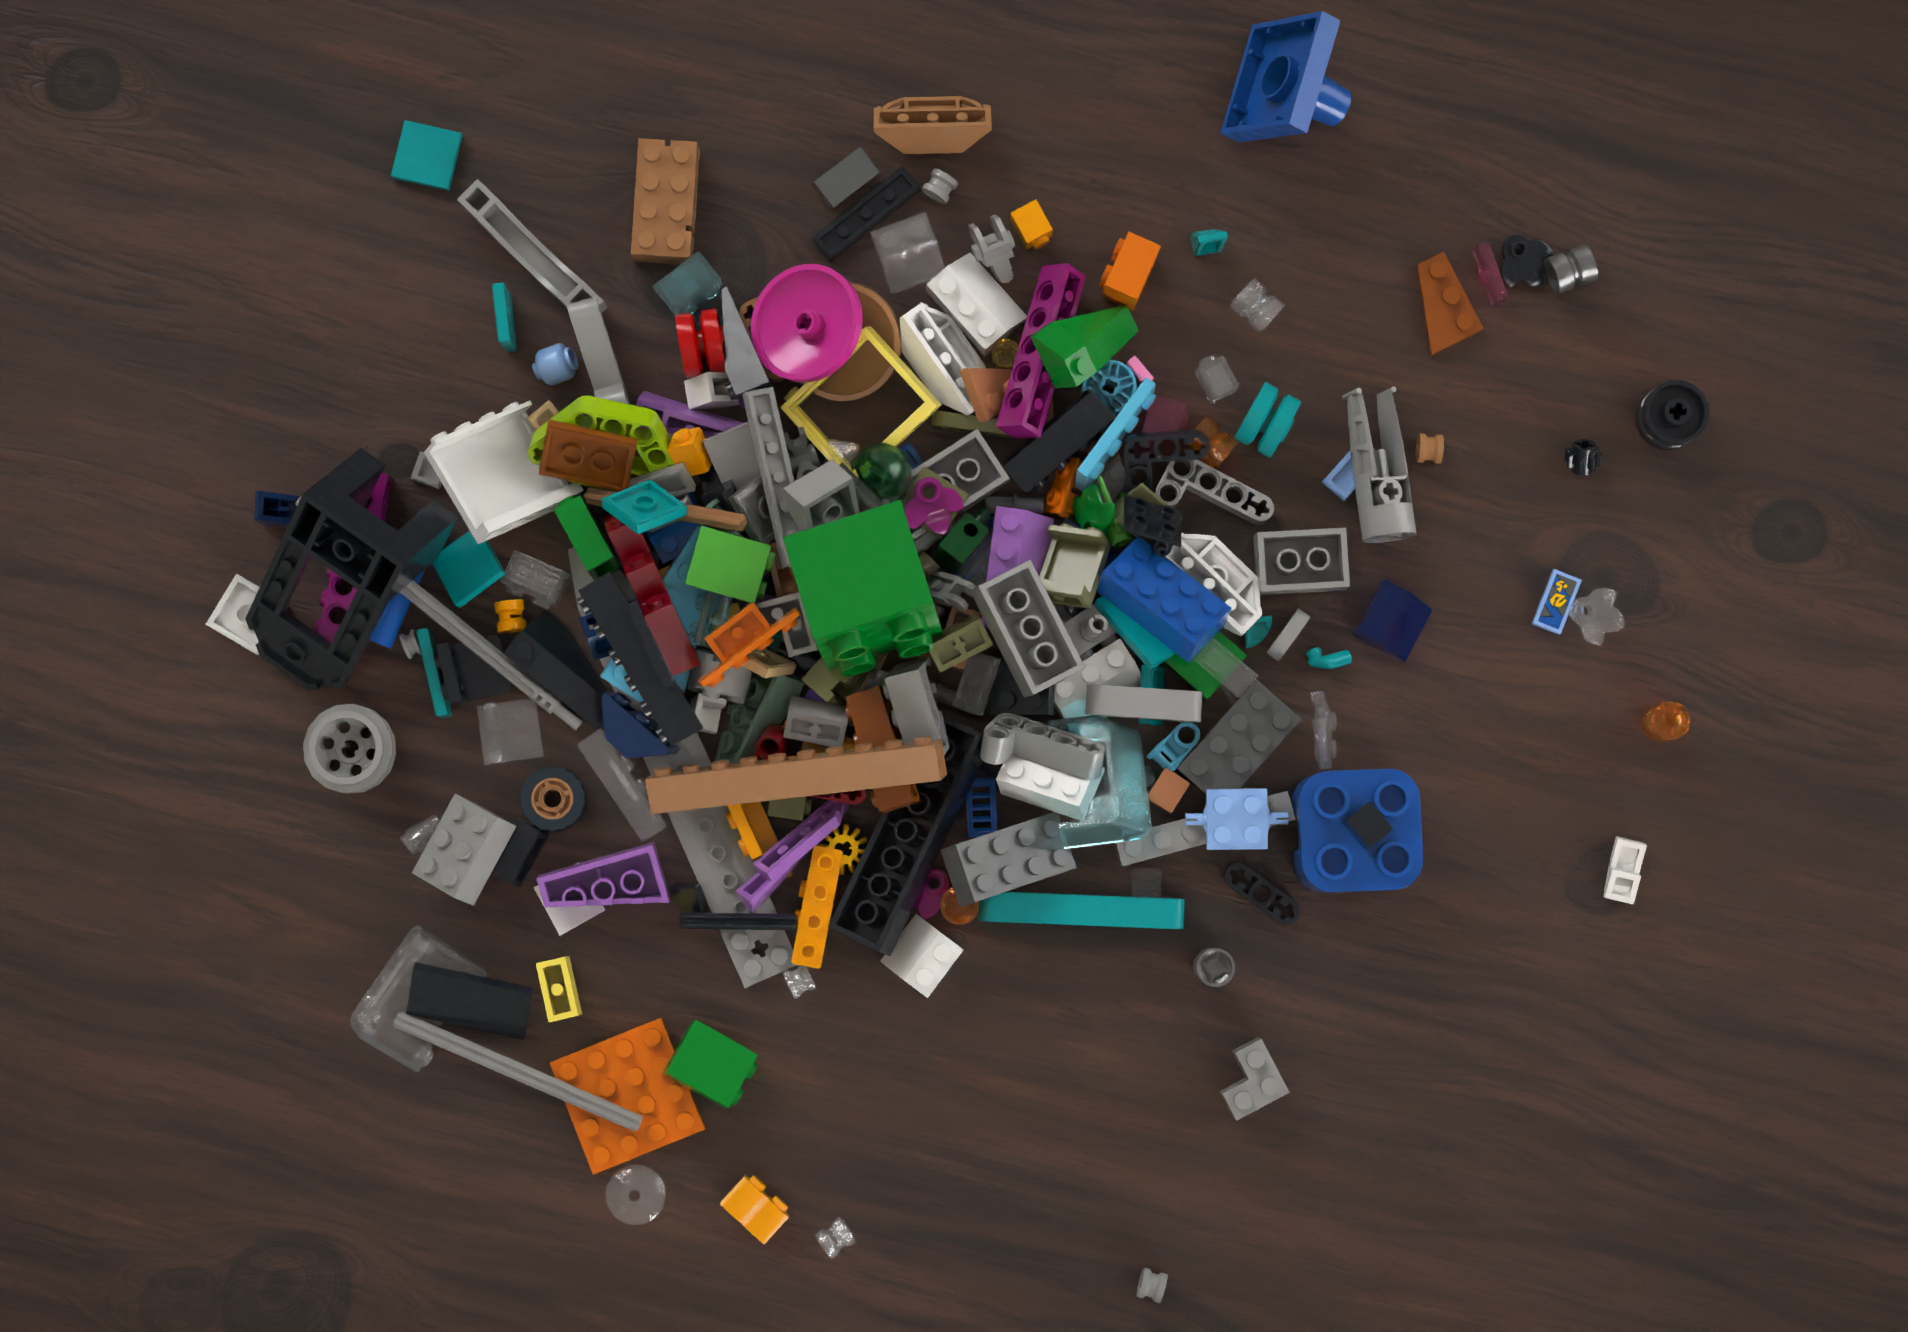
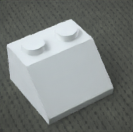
M915 914L902 931L891 956L884 955L880 962L928 998L963 952V949L923 920L919 915Z

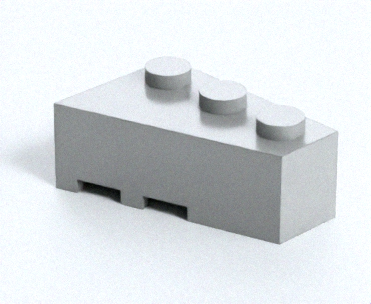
M930 656L896 664L884 678L883 691L885 697L891 700L894 709L891 711L894 726L900 729L902 743L914 742L913 739L916 737L930 735L932 740H942L945 755L950 747L942 711H938L933 696L934 693H937L936 684H930L926 666L931 665Z

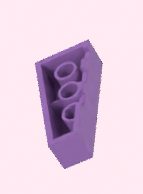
M655 842L550 871L537 877V883L545 907L644 904L653 902L669 903L671 899Z

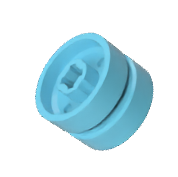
M1109 360L1098 372L1083 382L1081 393L1093 384L1114 407L1116 418L1137 389L1136 379L1128 366L1116 360ZM1105 385L1114 389L1112 394L1103 390Z

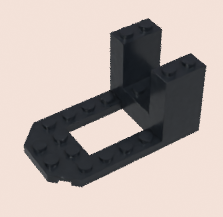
M363 448L357 450L303 493L245 618L249 630L255 631L259 641L256 644L259 655L307 690H318L324 686L342 688L348 683L388 602L438 558L458 519L457 515L436 500H433L397 531L367 510L365 506L385 464ZM311 556L358 589L331 643L286 611Z

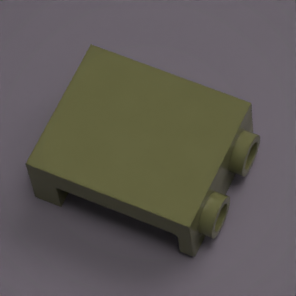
M1060 524V526L1049 525L1047 531L1051 535L1052 540L1039 577L1052 603L1090 609L1111 544L1104 533L1097 528L1079 529L1069 524Z

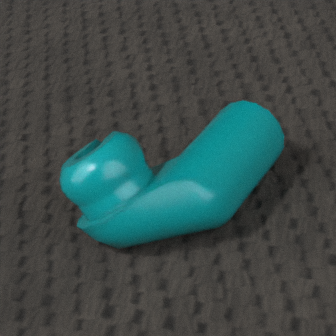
M1319 647L1306 651V656L1309 660L1307 663L1314 668L1334 669L1352 662V657L1348 650L1325 656L1322 655V650Z

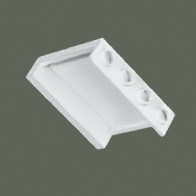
M531 401L520 405L518 402L511 403L502 410L503 412L498 414L489 412L478 420L479 422L471 424L470 421L458 426L454 430L455 432L447 434L446 431L441 432L430 439L431 444L424 452L478 544L553 512L555 508L559 507L558 503L569 496L576 498L584 491L580 484H568L566 480L540 475V466L535 465L528 458L527 453L532 435L536 431L526 419L528 417L526 411L532 405Z

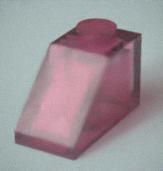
M1156 395L1154 402L1147 410L1141 433L1185 429L1190 412L1185 411L1187 403ZM1169 439L1162 440L1158 446L1167 442ZM1154 440L1149 441L1150 447H1141L1139 442L1136 454H1140L1143 448H1150V451L1153 450Z

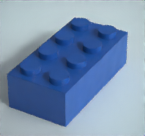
M1139 536L1102 572L1096 590L1188 663L1224 627L1231 611L1229 605L1168 558L1156 555L1153 547Z

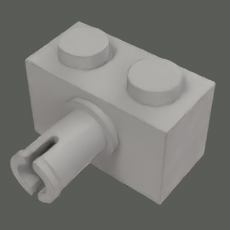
M1094 604L1090 609H1085L1063 623L1082 661L1094 655L1092 649L1099 644L1105 648L1118 639L1115 629L1094 607Z

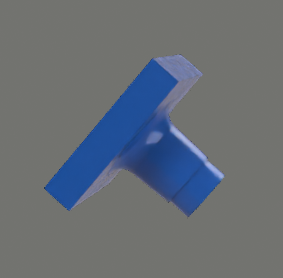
M1320 11L1253 24L1220 134L1239 143L1308 133L1311 120L1319 121L1330 127L1341 122L1350 107L1351 93L1347 88L1337 84L1336 81L1325 75L1341 20Z

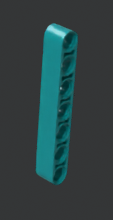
M1004 892L978 902V921L1184 929L1185 899Z

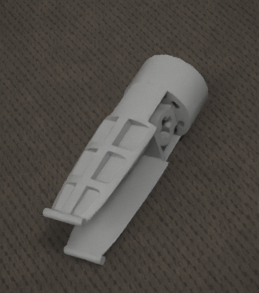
M1394 386L1377 394V412L1382 449L1373 451L1361 388H1357L1342 396L1343 400H1347L1350 454L1363 543L1397 541L1417 535L1404 444L1392 393L1396 392V387Z

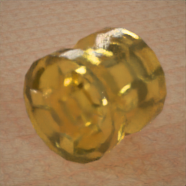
M1001 339L993 345L991 361L995 368H1013L1019 347L1015 341Z

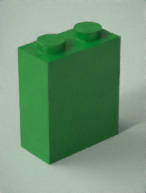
M579 495L576 498L569 496L558 503L559 507L555 508L554 512L593 580L595 581L608 572L612 574L621 569L594 516Z
M1219 631L1189 663L1174 652L1173 656L1162 662V664L1192 691L1202 692V700L1205 702L1247 655Z
M695 1019L691 1021L662 1074L720 1107L727 1109L731 1104L736 1106L744 1092L740 1087L745 1078L751 1079L758 1067V1063L755 1062L758 1054Z

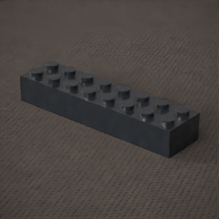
M943 716L950 747L944 755L947 775L941 781L916 784L921 802L882 813L828 926L888 956H891L983 761L980 758L983 733Z

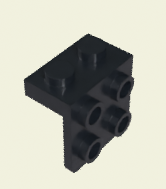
M493 634L484 637L502 653L504 652L498 635ZM449 642L436 645L437 653L433 654L437 670H442L444 681L440 682L441 691L444 699H449L451 704L458 705L507 693L511 690L512 684L509 680L462 642L453 645Z

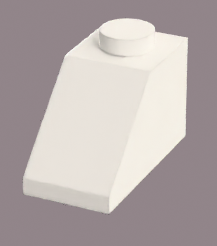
M706 372L684 381L689 410H712L740 405L737 399L731 401L725 384L730 381L726 372Z

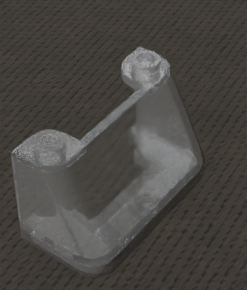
M420 925L414 926L409 931L359 1002L350 1018V1025L358 1038L417 1073L422 1066H427L434 1054L432 1043L393 1026L397 1014L400 1012L406 1013L415 962L485 977L487 974L479 965ZM414 1016L420 1020H423L437 1027H440L443 1023L441 1021Z

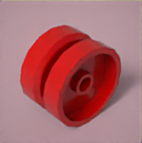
M717 308L701 311L699 315L701 329L697 330L695 318L691 313L675 315L678 341L686 378L703 374L702 357H706L708 368L711 372H725V339Z

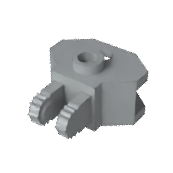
M995 214L990 216L991 226L994 231L990 235L983 237L978 226H975L974 223L968 225L974 244L971 245V249L976 261H982L986 267H990L998 281L1009 283L1014 276L1013 271H1011L1012 267L1009 258L1014 257L1012 248L1015 247L1010 231H1006L1001 219Z

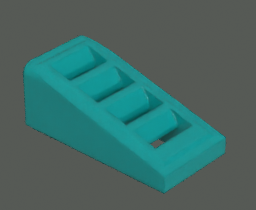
M1210 229L1193 232L1190 235L1193 255L1199 256L1221 252L1228 238L1227 231Z

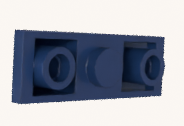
M619 691L617 693L605 692L602 695L605 740L626 758L678 753L680 750L678 746H671L669 742L662 743L655 731L656 727L652 725L653 719L651 717L647 718L643 711H636L630 705L632 702L626 695Z

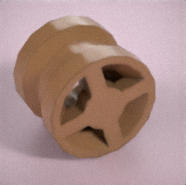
M1419 433L1416 440V462L1423 463L1425 460H1432L1434 464H1441L1444 452L1443 435L1436 434L1434 437H1428L1425 433Z

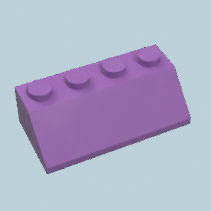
M996 506L986 581L1030 559L1038 575H1040L1051 543V535L1047 530L1049 525H1053L1054 519L1027 510ZM981 614V621L985 629H989Z

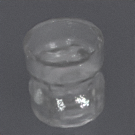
M841 1217L835 1219L827 1230L822 1229L815 1234L818 1242L831 1259L836 1257L844 1246L850 1247L857 1241Z

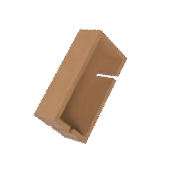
M638 138L631 256L634 262L693 265L694 237L692 234H695L700 149L697 142L671 140L670 146H667L665 140Z

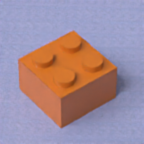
M1128 232L1125 239L1119 238L1111 261L1115 263L1113 266L1109 264L1106 266L1099 285V287L1103 288L1101 297L1120 306L1127 305L1129 310L1133 311L1155 264L1161 245L1131 232Z

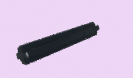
M681 913L679 919L680 928L796 930L798 925L797 915Z

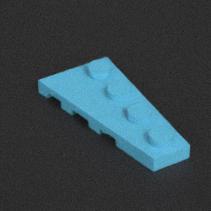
M1147 377L1143 380L1077 469L1075 487L1084 491L1093 480L1097 479L1104 469L1106 461L1110 456H1114L1120 448L1124 435L1127 432L1131 433L1139 421L1137 417L1142 409L1148 410L1156 398L1154 394L1156 383Z

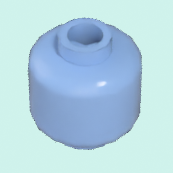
M557 343L537 351L535 363L532 364L536 378L542 379L550 386L572 379L575 376L576 369L579 367L574 350L562 343Z

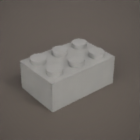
M1346 528L1257 532L1254 535L1255 571L1258 577L1260 595L1344 591L1350 587Z
M454 794L412 873L453 898L474 906L517 826L477 803Z

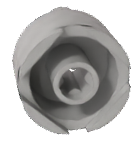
M697 649L696 653L700 665L691 670L688 690L702 693L703 696L719 699L720 697H725L729 701L744 704L752 671L742 666L734 669L732 666L723 673L725 678L712 688L709 685L702 687L698 680L719 665L721 661L713 651Z

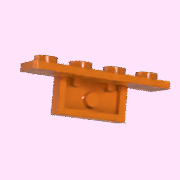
M753 602L748 604L704 637V640L721 663L698 680L702 687L709 685L710 688L717 685L725 678L723 673L732 666L734 669H737L750 659L747 655L756 648L761 651L774 641L772 636L778 631L782 630L785 633L798 623L796 618L801 615L800 612L794 608L770 626Z

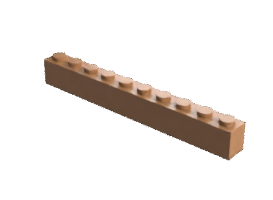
M930 735L916 737L913 739L914 742L902 743V739L885 741L884 746L873 747V743L868 742L857 744L855 749L844 750L843 746H834L825 749V753L815 754L814 749L797 752V756L786 757V753H776L769 755L766 760L758 761L757 756H750L739 759V763L729 764L728 760H718L711 762V766L700 767V763L687 764L682 766V770L673 771L671 766L654 769V773L645 779L651 814L941 781L947 775L942 740H932Z

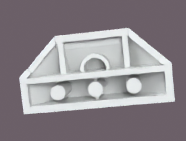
M921 302L900 317L902 353L927 389L941 404L968 416L974 412L959 370L963 368H986L985 364L951 316L930 308Z
M1181 533V547L1173 545L1171 552L1165 557L1231 607L1223 628L1242 636L1262 616L1258 577L1216 536Z

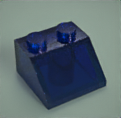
M1384 579L1376 588L1352 635L1406 662L1432 609L1411 592Z

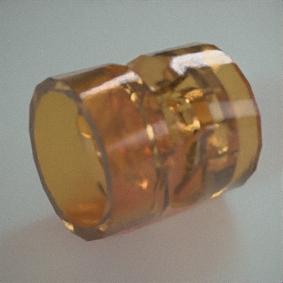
M1206 416L1196 429L1205 432L1210 440V450L1203 457V461L1206 465L1217 469L1239 441L1234 439L1229 433H1218L1220 426ZM1195 438L1192 444H1183V446L1191 445L1197 451L1200 450V445L1205 443H1200L1199 438Z
M1672 701L1651 706L1642 717L1644 733L1648 738L1657 742L1678 739L1686 734L1690 726L1688 711L1683 705Z
M952 887L943 894L940 901V910L948 922L955 925H964L976 917L979 910V901L959 907Z

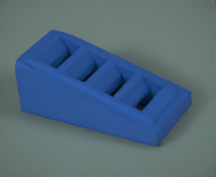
M974 778L966 795L967 838H976L997 831L995 779ZM989 786V792L972 793V787ZM990 798V804L972 805V799ZM990 810V816H973V811ZM973 822H991V828H973Z

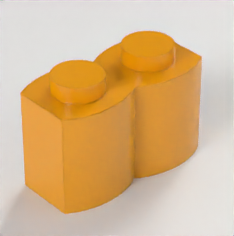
M744 1175L721 1200L720 1205L753 1236L765 1244L789 1218V1214L786 1212L789 1207L778 1196L775 1195L773 1199L764 1192L765 1184L755 1175L751 1178Z

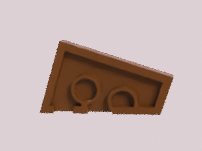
M1444 252L1416 266L1420 296L1425 314L1424 322L1428 334L1430 357L1484 329Z

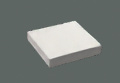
M236 574L206 625L259 655L256 647L259 641L255 631L249 630L245 618L260 587Z

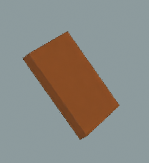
M549 419L539 474L608 490L622 491L627 489L629 485L638 439Z

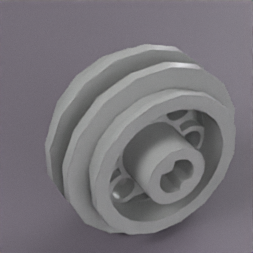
M356 704L335 705L320 713L308 727L303 742L304 761L312 777L325 788L345 794L366 792L379 785L391 772L396 757L395 735L388 722L376 711ZM345 722L349 723L350 730L347 733H342L340 725ZM366 727L371 731V736L367 739L361 735V731ZM328 738L334 741L332 749L325 748ZM352 742H356L359 749L354 752L355 756L350 758L347 750L351 748ZM370 749H375L373 760L369 759ZM333 760L340 762V768L337 771H333L330 768V763ZM359 765L362 768V772L354 776L351 771L352 767Z

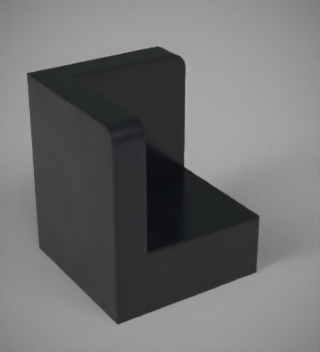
M1371 802L1364 804L1342 822L1365 850L1370 849L1393 830Z

